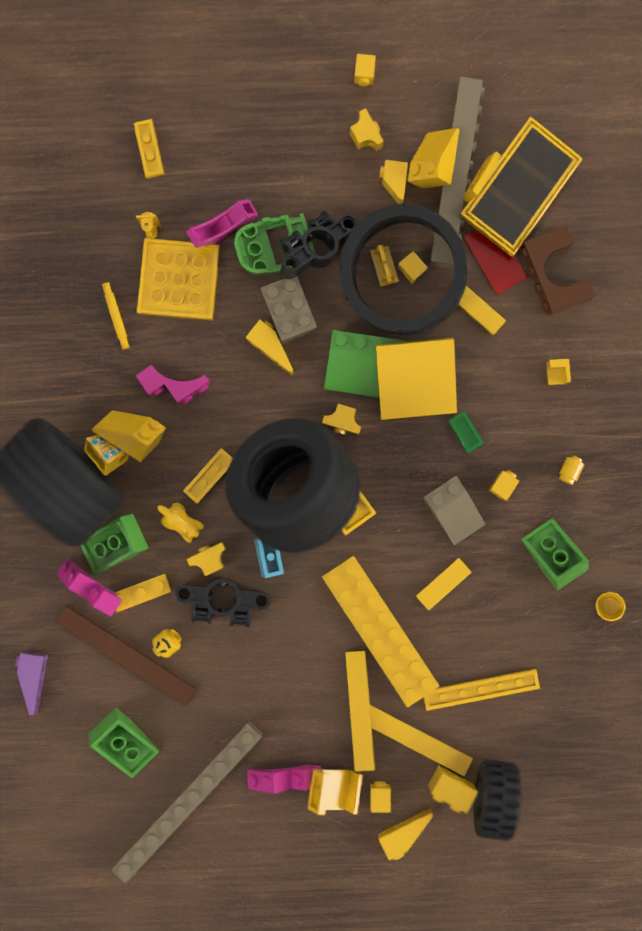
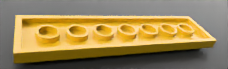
M354 556L322 576L407 708L439 687L428 667Z

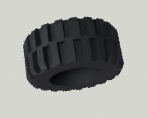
M487 759L481 762L475 785L478 791L473 805L475 833L480 838L509 841L514 837L519 821L521 803L520 770L512 762Z

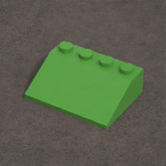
M333 330L324 390L379 398L376 344L409 341Z

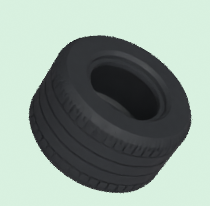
M43 418L29 420L0 449V488L31 520L67 546L75 547L85 544L122 505L123 494L109 476L104 475L92 459L72 440Z
M288 418L275 421L258 429L242 443L229 464L226 474L225 491L228 504L234 515L261 542L281 552L301 553L323 546L331 541V539H334L346 527L353 517L359 502L360 479L355 464L328 429L309 419ZM312 464L309 479L297 494L286 500L269 501L276 483L287 472L301 465Z

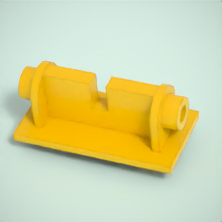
M144 212L136 216L142 229L146 232L147 238L155 239L157 227H161L156 214Z
M379 245L376 249L370 250L380 287L399 282L389 246Z

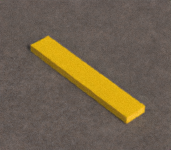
M345 652L355 771L375 770L366 652Z
M530 669L438 687L424 696L423 699L425 709L428 711L540 689L536 669Z
M370 705L372 729L465 776L473 760L472 757Z

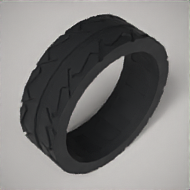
M413 204L388 205L362 219L348 236L341 252L339 264L340 283L345 297L354 311L373 327L398 335L420 334L433 329L446 320L460 303L465 292L468 275L465 250L459 235L452 225L435 211ZM401 223L420 224L435 231L449 245L455 262L453 281L445 298L425 315L407 320L389 319L373 312L362 300L356 282L357 262L366 243L382 229Z

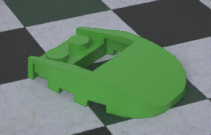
M299 214V217L289 218L288 215L276 218L266 217L262 218L259 222L247 224L239 229L236 233L234 244L241 266L249 273L256 275L280 272L282 264L276 265L266 231L286 226L289 236L295 230L304 236L308 230L304 214ZM307 241L309 250H312L315 254L312 241Z

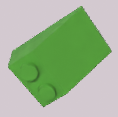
M133 514L119 517L101 527L85 544L81 545L93 575H97L149 549Z
M553 518L521 539L544 575L557 591L589 570V560Z
M118 708L111 711L88 734L90 747L131 778L160 752L137 725Z

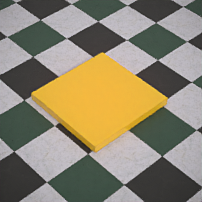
M144 238L137 313L213 320L220 245L213 244L195 248L192 242Z
M453 337L376 344L381 420L457 413Z

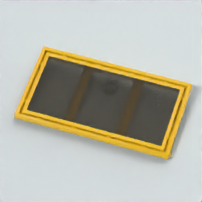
M530 117L497 162L479 194L467 203L459 216L507 254L514 257L577 168L582 157Z

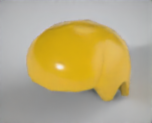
M607 592L598 597L595 608L597 614L603 620L611 622L617 621L623 616L626 605L624 599L618 593Z

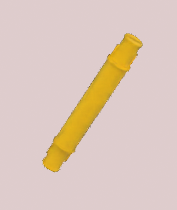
M110 283L102 284L105 293L104 297L118 337L117 339L120 340L122 350L128 349L130 346L114 293H112Z

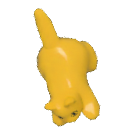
M174 503L169 509L161 505L157 507L159 512L164 515L161 518V524L167 529L176 530L188 543H192L193 538L198 537L199 530L203 529V524L189 517L185 507L180 503Z

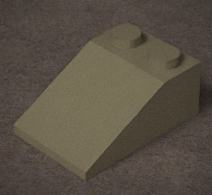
M457 476L452 477L422 497L453 545H456L486 525Z

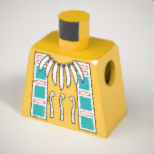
M95 435L86 438L84 451L104 475L109 474L128 460L129 454L101 436Z

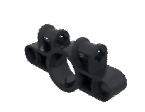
M322 211L319 217L308 221L310 229L306 231L304 236L295 230L287 239L280 240V247L287 255L280 269L282 277L293 279L310 266L315 268L328 266L333 261L338 247L346 242L351 231L357 225V220L351 215H346L335 221L327 211ZM313 239L324 240L331 251L325 256L316 255L312 250H309L307 241L310 242Z
M227 578L215 580L209 586L181 585L175 592V597L179 602L193 604L191 622L194 623L195 621H204L211 624L213 614L218 616L231 614L230 626L236 624L246 625L247 628H250L252 609L264 610L271 602V597L267 592L243 590L235 581ZM218 583H221L220 585L229 586L230 584L237 593L234 597L236 605L228 611L225 608L217 610L210 601L213 595L211 589ZM182 588H186L190 592L187 599L182 598L180 595ZM260 595L267 598V604L264 606H260L257 603L256 599Z

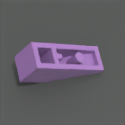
M25 651L20 653V656H17L15 666L18 667L17 675L29 715H35L39 709L48 655Z

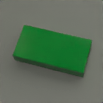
M465 411L447 421L467 454L484 444Z

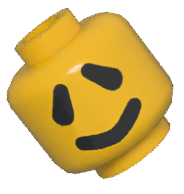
M164 629L153 638L152 650L159 657L169 658L180 649L181 637L173 629Z

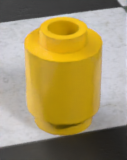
M573 455L571 458L566 457L559 473V480L569 485L577 482L584 467V464L581 463L582 459Z

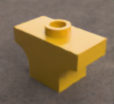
M366 108L359 111L358 123L350 127V135L358 150L365 146H371L376 151L383 148L384 141L379 133V125L376 121H372Z
M341 404L337 405L336 411L332 415H324L322 425L335 428L334 432L345 435V432L359 435L361 426L357 425L354 419L356 409Z
M223 542L211 548L209 545L199 549V554L187 559L189 566H199L203 570L204 575L207 576L224 568L221 555L226 550Z

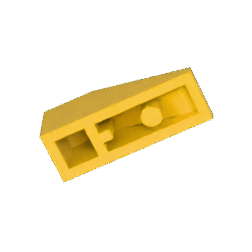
M259 320L246 336V340L292 375L294 372L276 332L273 330L275 327L268 321L263 322Z
M430 808L378 834L379 841L389 861L402 858L404 853L409 850L432 819L433 814Z

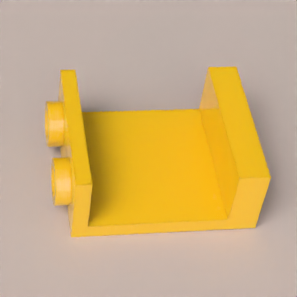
M313 769L308 810L318 815H325V810H347L357 814L363 775L353 770Z

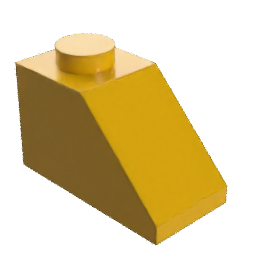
M385 160V165L380 168L379 178H383L382 185L398 204H403L408 162Z

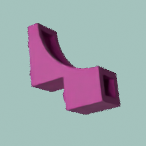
M249 199L241 200L217 217L198 226L190 227L186 233L195 248L218 244L233 230L241 229L243 226L250 224L259 215Z
M152 365L136 375L149 396L152 397L154 395L157 397L167 387L179 405L189 403L193 400V395L198 392L199 394L205 392L209 388L208 385L211 384L205 375L191 381L171 380L158 373Z
M69 559L60 566L57 575L69 590L86 598L94 608L109 616L113 615L122 602L115 592L93 579Z
M306 764L281 769H248V789L273 794L289 789L307 791L311 788L313 769H321V766Z

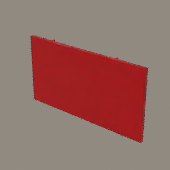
M494 219L486 223V225L505 239ZM477 229L463 236L496 295L528 278L515 255L512 257Z

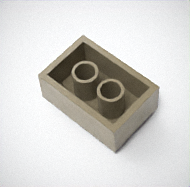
M297 276L293 279L284 278L261 287L263 298L282 345L317 331L315 320Z

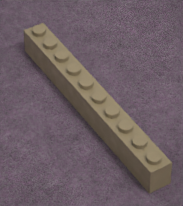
M460 77L451 126V129H460L451 185L442 186L438 214L452 225L460 239H462V234L459 233V229L463 227L464 219L459 214L467 205V202L462 198L470 186L471 179L468 178V172H472L474 160L470 159L471 153L474 154L476 149V142H473L474 135H478L479 124L476 121L477 117L481 116L482 106L479 105L480 99H483L485 87H482L483 80ZM435 232L430 265L452 269L455 262L451 249L445 240Z
M248 720L119 858L111 870L126 883L262 738L263 733Z

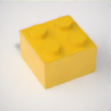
M438 765L428 784L433 799L440 803L447 802L450 804V808L458 813H461V811L467 813L478 794L473 783Z

